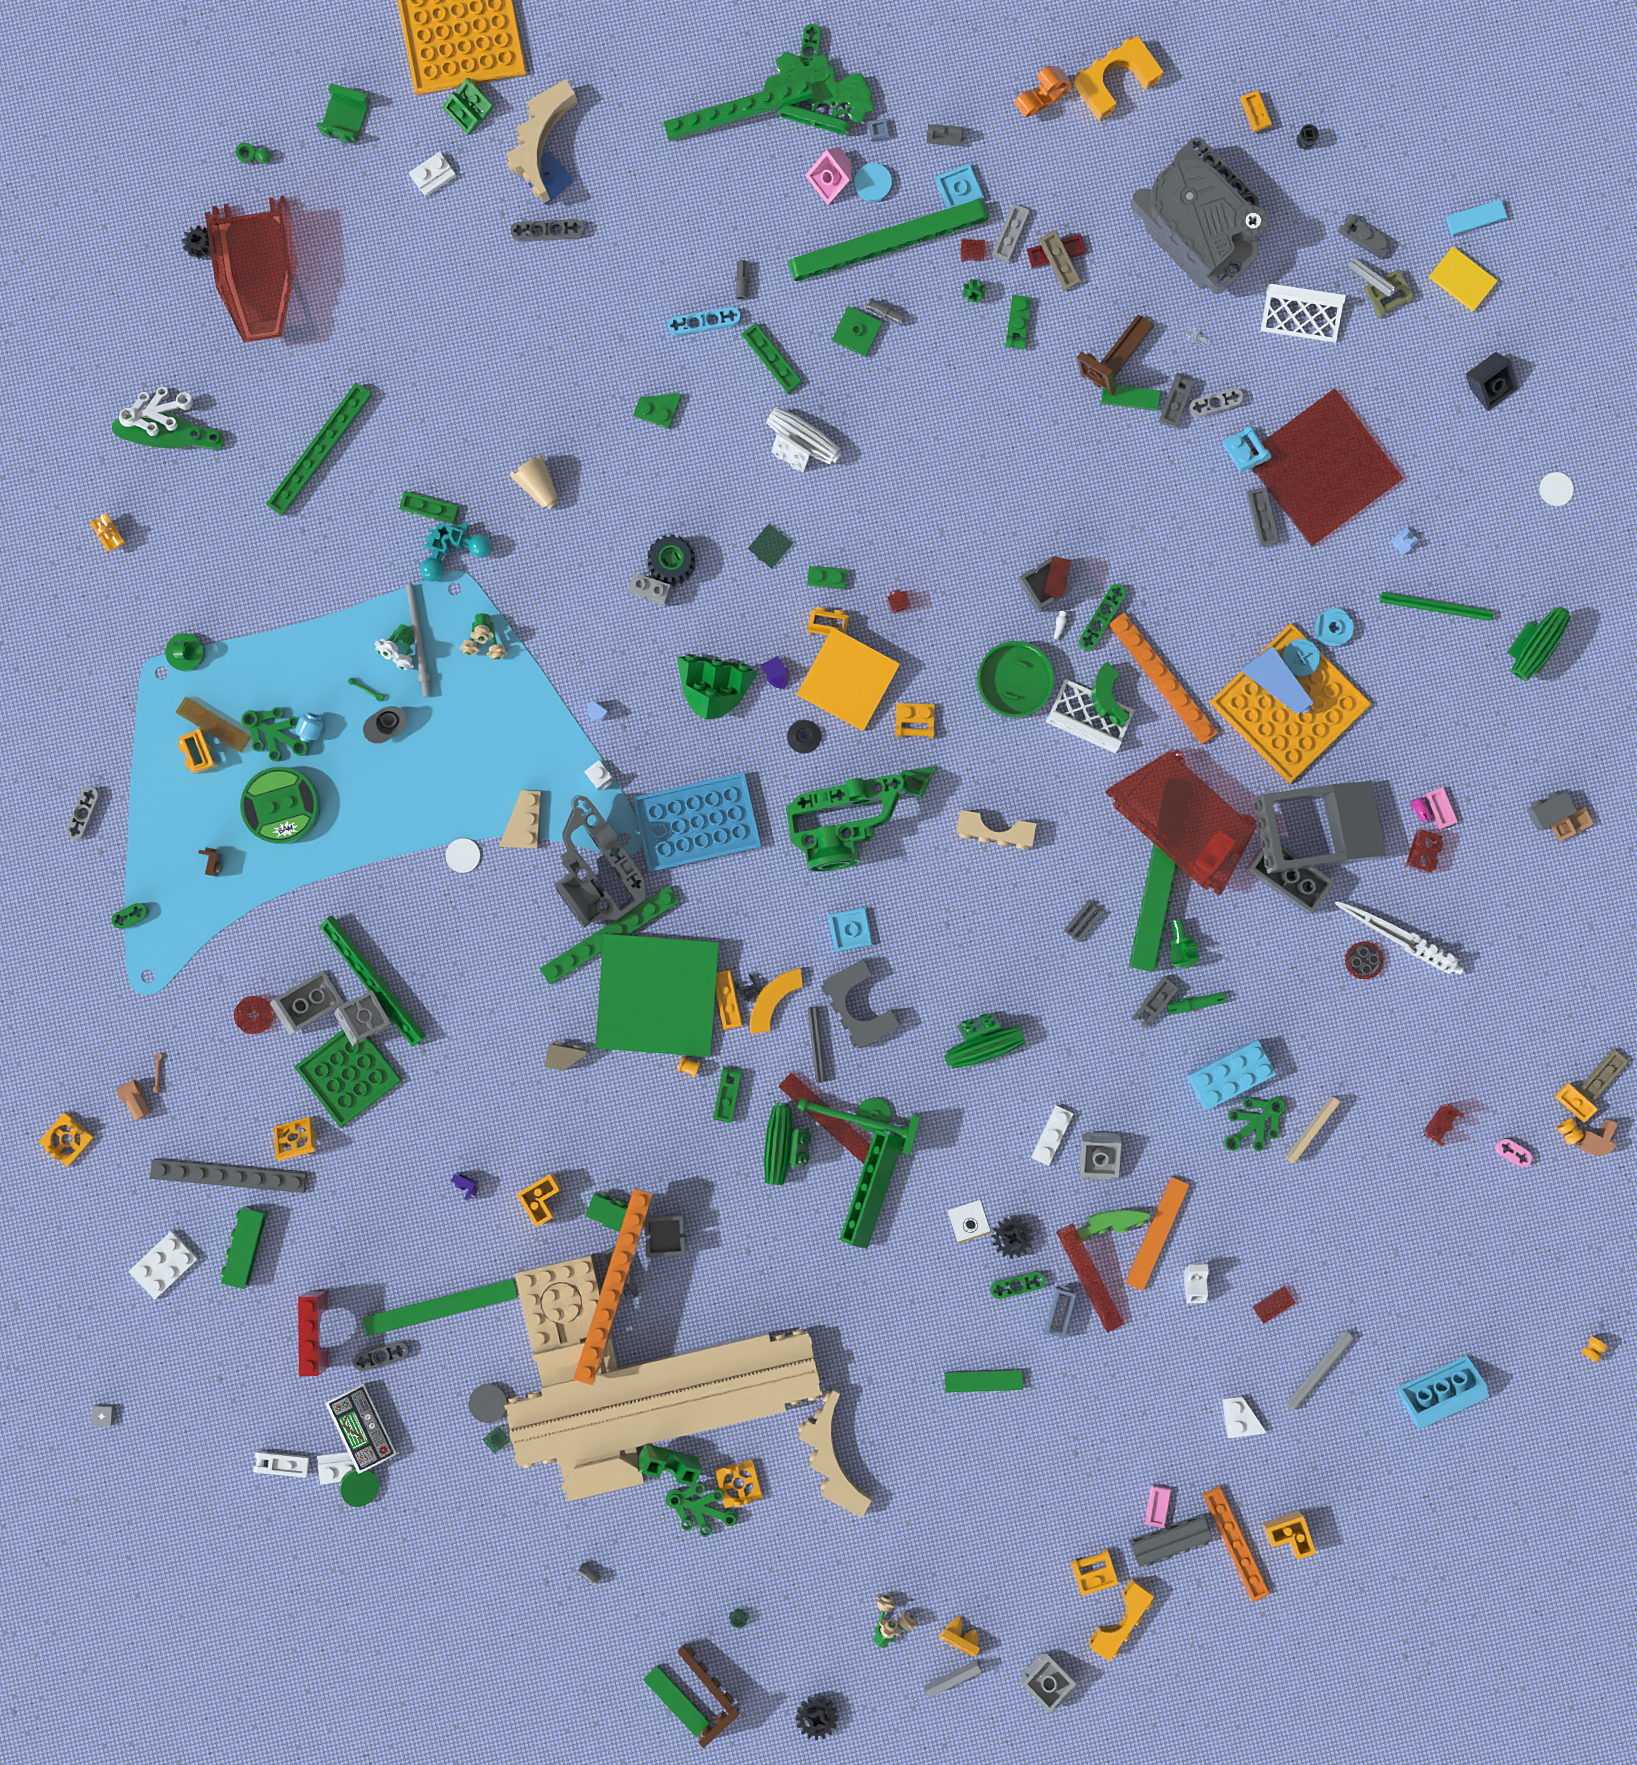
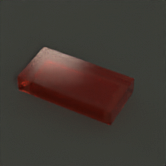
M1282 1286L1252 1306L1261 1322L1265 1324L1296 1302L1286 1287Z

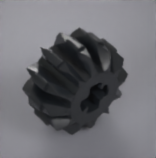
M197 225L195 230L193 227H190L191 232H184L186 238L182 239V243L185 244L183 249L191 257L196 256L197 259H200L203 254L205 258H208L207 252L213 253L211 247L216 245L213 240L214 235L209 233L206 227L202 229L200 225Z

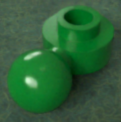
M240 143L235 150L238 160L244 164H249L254 159L263 164L271 160V152L268 149L260 148L258 151H255L249 143ZM249 152L248 157H244L243 154Z

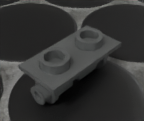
M928 124L926 143L964 146L966 127Z

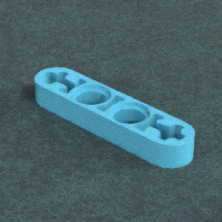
M728 307L675 316L669 319L667 327L669 333L673 336L733 327L740 322V312L737 308ZM729 313H733L734 316H736L734 317V321H731L730 318L725 317H729ZM720 314H723V315H724V318H725V319H724V322H725V323H722V317H721ZM712 315L719 318L718 323L715 325L708 322V318ZM692 319H698L700 325L693 328L689 325V322ZM683 320H686V326L688 329H685L684 326H679L678 330L676 331L672 327L674 326L675 322H677L678 325H684Z

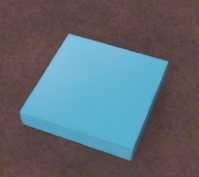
M970 163L935 177V182L947 209L977 199H984Z
M866 908L828 914L835 952L873 945Z

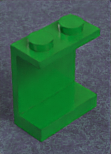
M330 83L328 91L331 94V98L323 122H317L316 126L321 135L327 138H332L333 136L339 138L343 143L349 144L352 142L356 144L370 100L367 94Z

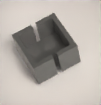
M1053 557L1039 564L1036 569L1033 568L1024 573L1018 579L1019 584L1037 613L1072 591L1070 584Z
M684 1213L647 1216L644 1225L645 1236L650 1235L651 1237H647L645 1240L646 1257L685 1255L687 1252L686 1235H682L685 1232Z

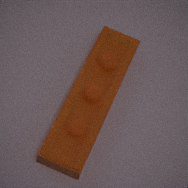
M186 696L175 712L242 753L251 739L250 735Z

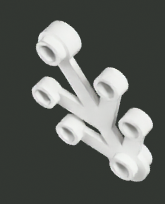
M159 387L152 400L147 392H141L131 408H125L120 412L119 421L126 427L133 425L141 427L149 435L154 436L159 432L156 423H148L142 420V418L149 417L164 424L168 430L172 431L178 426L175 418L166 417L160 413L178 408L189 410L193 405V400L190 394L182 392L177 395L176 401L159 405L162 400L169 398V392L166 387ZM143 405H148L144 410H140Z

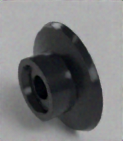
M798 720L788 729L787 741L794 751L802 754L810 753L819 746L821 732L814 722ZM802 733H806L808 737L806 739H802L800 735Z

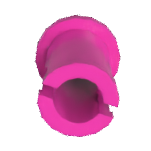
M1418 797L1411 801V808L1415 809L1421 822L1427 821L1426 817L1430 819L1433 816L1424 803L1426 800Z

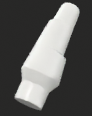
M1060 611L1059 616L1056 618L1054 639L1056 640L1059 639L1067 621V612Z

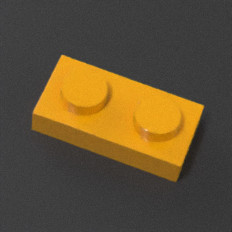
M1569 1082L1554 1095L1556 1099L1584 1123L1598 1110L1591 1101Z

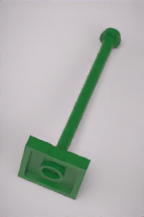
M805 1097L804 1099L800 1098L797 1109L801 1110V1112L807 1109L901 1135V1138H904L901 1151L904 1154L910 1155L920 1120L919 1115L911 1113L908 1127L904 1126L902 1128L807 1102Z

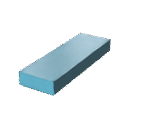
M1500 199L1449 215L1445 219L1451 236L1504 220L1507 215Z

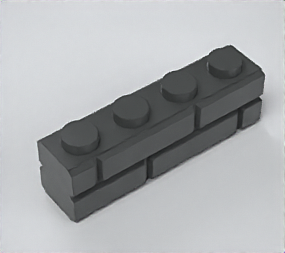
M1202 1514L1131 1539L1129 1543L1138 1566L1149 1567L1154 1564L1153 1561L1168 1560L1172 1558V1554L1177 1552L1179 1554L1187 1553L1191 1547L1196 1545L1198 1547L1206 1546L1209 1544L1208 1541L1212 1540L1205 1518Z

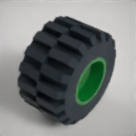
M671 534V537L664 535L662 539L657 538L655 540L656 543H652L650 551L648 550L647 562L652 577L660 582L672 584V586H676V583L681 585L694 572L695 553L693 547L689 545L687 540L684 541L681 536L677 538L674 534Z

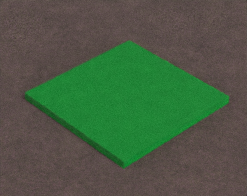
M604 933L595 1048L711 1057L719 942Z

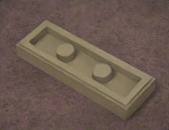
M1056 229L1039 238L1038 240L1063 291L1081 282Z
M1612 1048L1577 1090L1594 1103L1629 1061L1616 1049Z

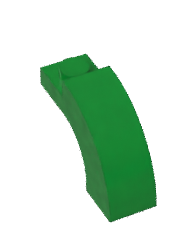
M1106 662L1094 678L1091 690L1092 702L1101 718L1108 714L1110 720L1121 728L1130 716L1113 698L1112 685L1120 674Z

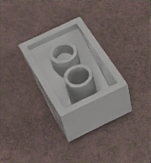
M323 970L276 997L270 1002V1005L291 1036L344 1002Z

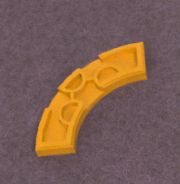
M800 968L783 972L762 989L751 1012V1034L770 1031V1020L777 1003L789 992L803 987Z

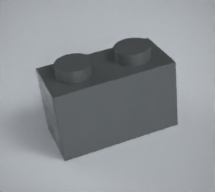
M1557 790L1548 795L1549 799L1545 801L1542 799L1537 800L1531 804V808L1527 809L1537 830L1544 829L1577 812L1567 791L1560 793Z

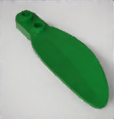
M167 412L160 414L175 418L178 424L175 430H168L164 424L149 417L142 418V420L148 423H156L159 432L154 436L149 435L145 429L136 425L130 427L123 426L119 421V417L112 424V432L119 438L150 447L176 449L193 446L208 450H219L225 443L220 431L194 426L189 421ZM197 433V434H198L197 437H195V438L191 437L192 434ZM212 437H217V440L211 441Z

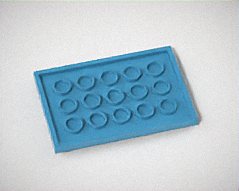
M744 772L632 797L649 872L761 847Z

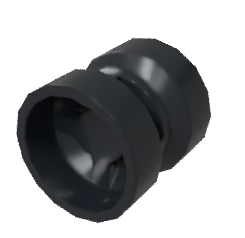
M1312 124L1304 125L1296 138L1297 145L1303 150L1310 149L1319 136L1318 128Z

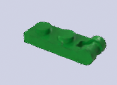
M1012 295L1006 348H1011V346L1018 347L1020 350L1025 348L1031 297ZM1013 335H1018V336H1020V339H1012V338H1013Z
M723 1066L713 1120L732 1123L742 1070H730L729 1067ZM727 1077L734 1078V1083H726Z

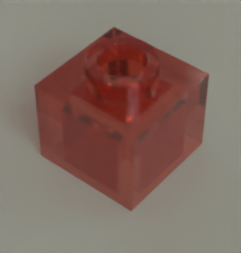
M898 589L890 592V596H887V602L892 614L910 608V602L905 590L901 592Z

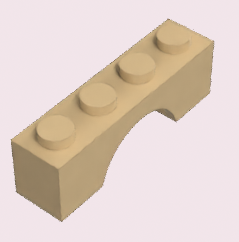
M960 810L956 834H960L959 838L971 840V837L979 838V842L990 843V840L997 841V845L1008 847L1009 844H1014L1017 849L1027 850L1028 847L1031 848L1033 846L1036 824L1017 820L1011 829L1004 832H995L983 824L980 813Z

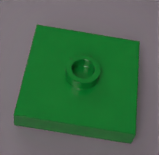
M848 306L836 329L832 342L866 357L882 322Z

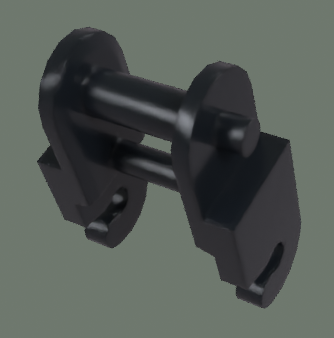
M751 974L748 975L753 984L744 990H741L738 983L734 982L740 994H744V1001L747 1000L748 1003L750 1002L749 999L760 993V990L757 991L756 989L757 984ZM754 988L755 992L747 996L745 992Z

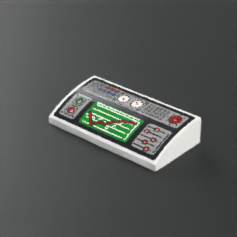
M360 1384L325 1402L358 1474L396 1455V1451L364 1384Z

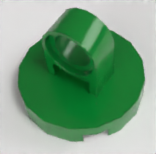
M180 633L169 640L166 645L165 655L168 663L175 669L183 672L193 671L203 662L205 648L196 636Z

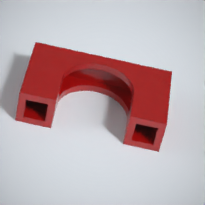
M328 1290L307 1291L298 1297L299 1376H319L329 1368L328 1349H321L320 1322L322 1314L328 1310Z

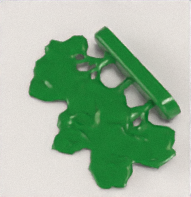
M790 52L783 53L782 56L775 60L780 74L767 78L763 89L766 91L809 78L814 98L806 101L813 106L812 110L797 107L798 103L778 108L777 115L790 121L841 135H849L851 124L839 119L838 116L848 114L852 121L859 123L864 120L868 112L875 110V104L871 100L873 92L866 84L863 74H851L840 82L835 81L836 72L832 66L828 65L829 60L826 54L814 57L810 64L805 66L799 56ZM820 103L829 104L833 109L832 115L828 116L817 113L818 105ZM848 103L844 110L842 108L839 111L837 110L840 104Z

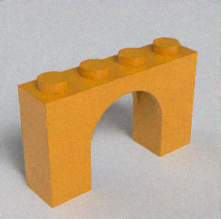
M1138 35L1133 39L1131 37L1122 43L1121 47L1118 49L1113 48L1107 53L1105 58L1095 60L1090 68L1087 70L1082 69L1075 75L1073 85L1098 121L1112 113L1117 105L1103 83V75L1109 69L1114 67L1129 69L1134 73L1145 90L1162 78L1163 70Z

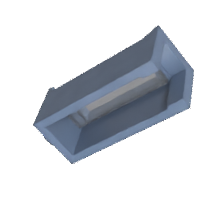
M1061 1285V1288L1055 1287L1043 1331L1045 1335L1049 1336V1334H1052L1064 1340L1076 1294L1072 1292V1288Z

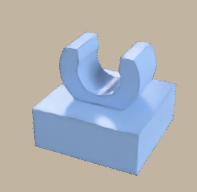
M1406 527L1391 542L1404 555L1419 540Z

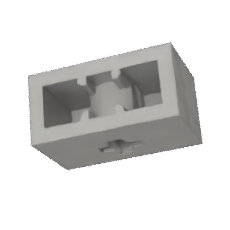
M634 573L628 592L632 596L666 607L672 588L669 584Z

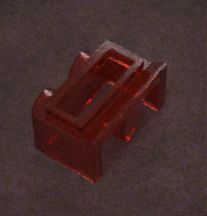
M1450 1104L1441 1105L1423 1131V1136L1434 1144L1443 1147L1445 1143L1441 1141L1442 1137L1447 1131L1453 1129L1451 1124L1457 1116L1462 1118L1464 1114Z

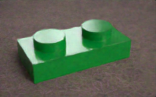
M809 566L807 586L845 590L847 569Z

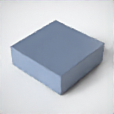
M886 118L868 121L871 142L890 139Z

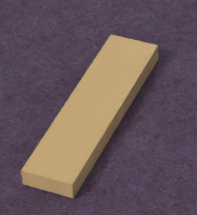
M1330 1097L1285 1156V1159L1291 1163H1296L1340 1104L1339 1100L1335 1097Z

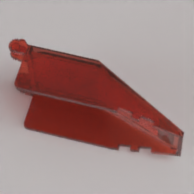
M280 196V202H277V211L276 202L271 197L269 198L270 212L231 217L229 204H224L225 218L220 219V211L217 205L212 207V214L205 212L215 286L244 343L282 338L297 272L289 207L285 196Z

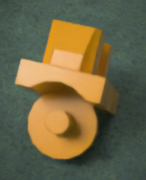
M107 513L90 522L108 552L125 543Z

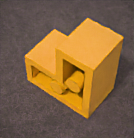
M553 1172L517 1193L519 1200L535 1227L555 1216L546 1199L559 1192L562 1187Z
M1299 1511L1262 1523L1268 1542L1272 1547L1289 1542L1292 1553L1298 1560L1316 1554L1304 1516Z

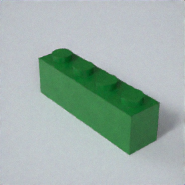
M248 1206L242 1207L241 1210L237 1211L235 1221H237L236 1229L232 1230L230 1240H232L231 1248L227 1249L225 1259H227L226 1267L222 1268L220 1278H222L221 1284L240 1289L249 1287L268 1211Z

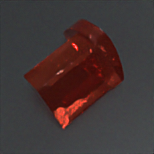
M962 238L960 245L961 262H965V260L984 261L985 240Z

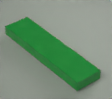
M757 323L741 334L787 394L803 383Z
M1022 1369L944 1372L945 1393L1023 1390Z
M658 1664L643 1678V1681L695 1737L700 1734V1731L707 1724H711V1721Z

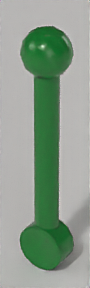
M354 678L348 679L350 685H355L376 697L377 701L384 700L382 694L371 691L356 682Z

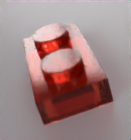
M1056 556L1052 557L1044 595L1063 598L1072 560Z

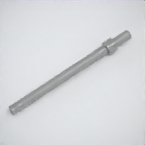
M407 584V597L419 667L418 680L421 683L423 697L425 698L431 696L429 688L430 675L427 673L414 585Z

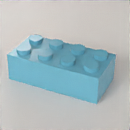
M1252 1040L1186 1074L1203 1109L1206 1110L1276 1075L1259 1040Z

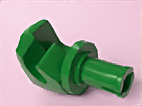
M1183 919L1171 921L1175 936L1174 941H1170L1172 965L1182 969L1193 967L1200 959L1196 948H1199V946L1193 940V936H1186Z

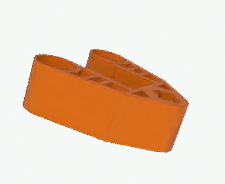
M1059 66L1045 67L1037 75L1042 85L1022 93L1015 99L1014 103L1025 118L1049 107L1071 90V82Z

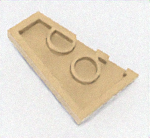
M521 790L499 847L538 849L541 791Z

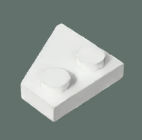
M1242 1396L1222 1398L1228 1438L1265 1434L1264 1428Z

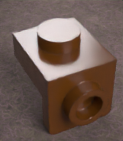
M205 847V851H198L199 854L209 856L205 875L217 877L218 873H221L223 866L221 862L222 854L216 853L217 849Z

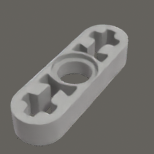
M1232 388L1195 399L1189 405V414L1194 418H1200L1237 407L1243 400V393L1237 388ZM1232 393L1234 394V396H1238L1236 402H1234V400L1231 399L1226 402L1227 405H1225V399L1230 398ZM1213 398L1219 399L1221 406L1214 408L1211 405V400ZM1205 401H1207V407L1202 408L1200 413L1197 410H1193L1196 404L1198 407L1204 406Z
M86 787L81 791L66 828V834L69 838L81 840L85 837L101 798L98 789ZM92 792L95 795L94 799H89L87 793ZM83 802L92 804V806L83 805ZM82 808L88 810V816L85 819L79 817V811ZM78 820V821H80V822H85V823H84V825H82V824L76 823L75 821ZM78 827L80 834L75 835L72 830Z

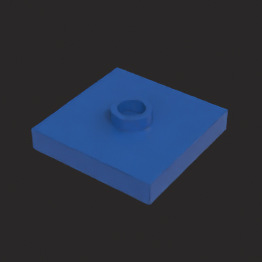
M550 151L541 157V176L543 185L550 200L544 203L547 205L570 186L574 179Z

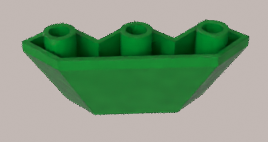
M695 654L677 657L683 695L693 712L705 720L721 718L738 706L757 675V671L746 663H733L718 658L700 657Z

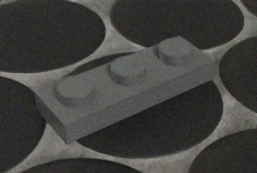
M1266 487L1247 491L1246 494L1259 547L1279 543Z

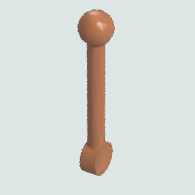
M156 1053L154 1056L157 1062L153 1092L159 1093L160 1061L163 1059V1055Z

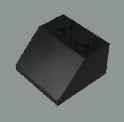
M1497 352L1466 373L1469 388L1487 411L1518 389L1511 360Z

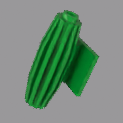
M1554 608L1537 626L1529 621L1507 651V654L1516 659L1511 669L1515 677L1528 681L1535 673L1539 674L1559 646L1560 640L1571 619L1570 612L1566 608Z
M984 1013L977 1019H967L962 1021L960 1025H957L965 1041L946 1050L947 1055H944L947 1066H951L952 1069L973 1066L1006 1055L1024 1045L1025 1040L1020 1026L997 1029L1001 1026L994 1013Z
M777 1102L776 1106H772L766 1129L763 1159L765 1183L771 1185H784L790 1163L791 1168L795 1169L806 1167V1164L809 1162V1152L807 1150L808 1144L811 1142L810 1128H800L793 1131L792 1108L788 1107V1103Z

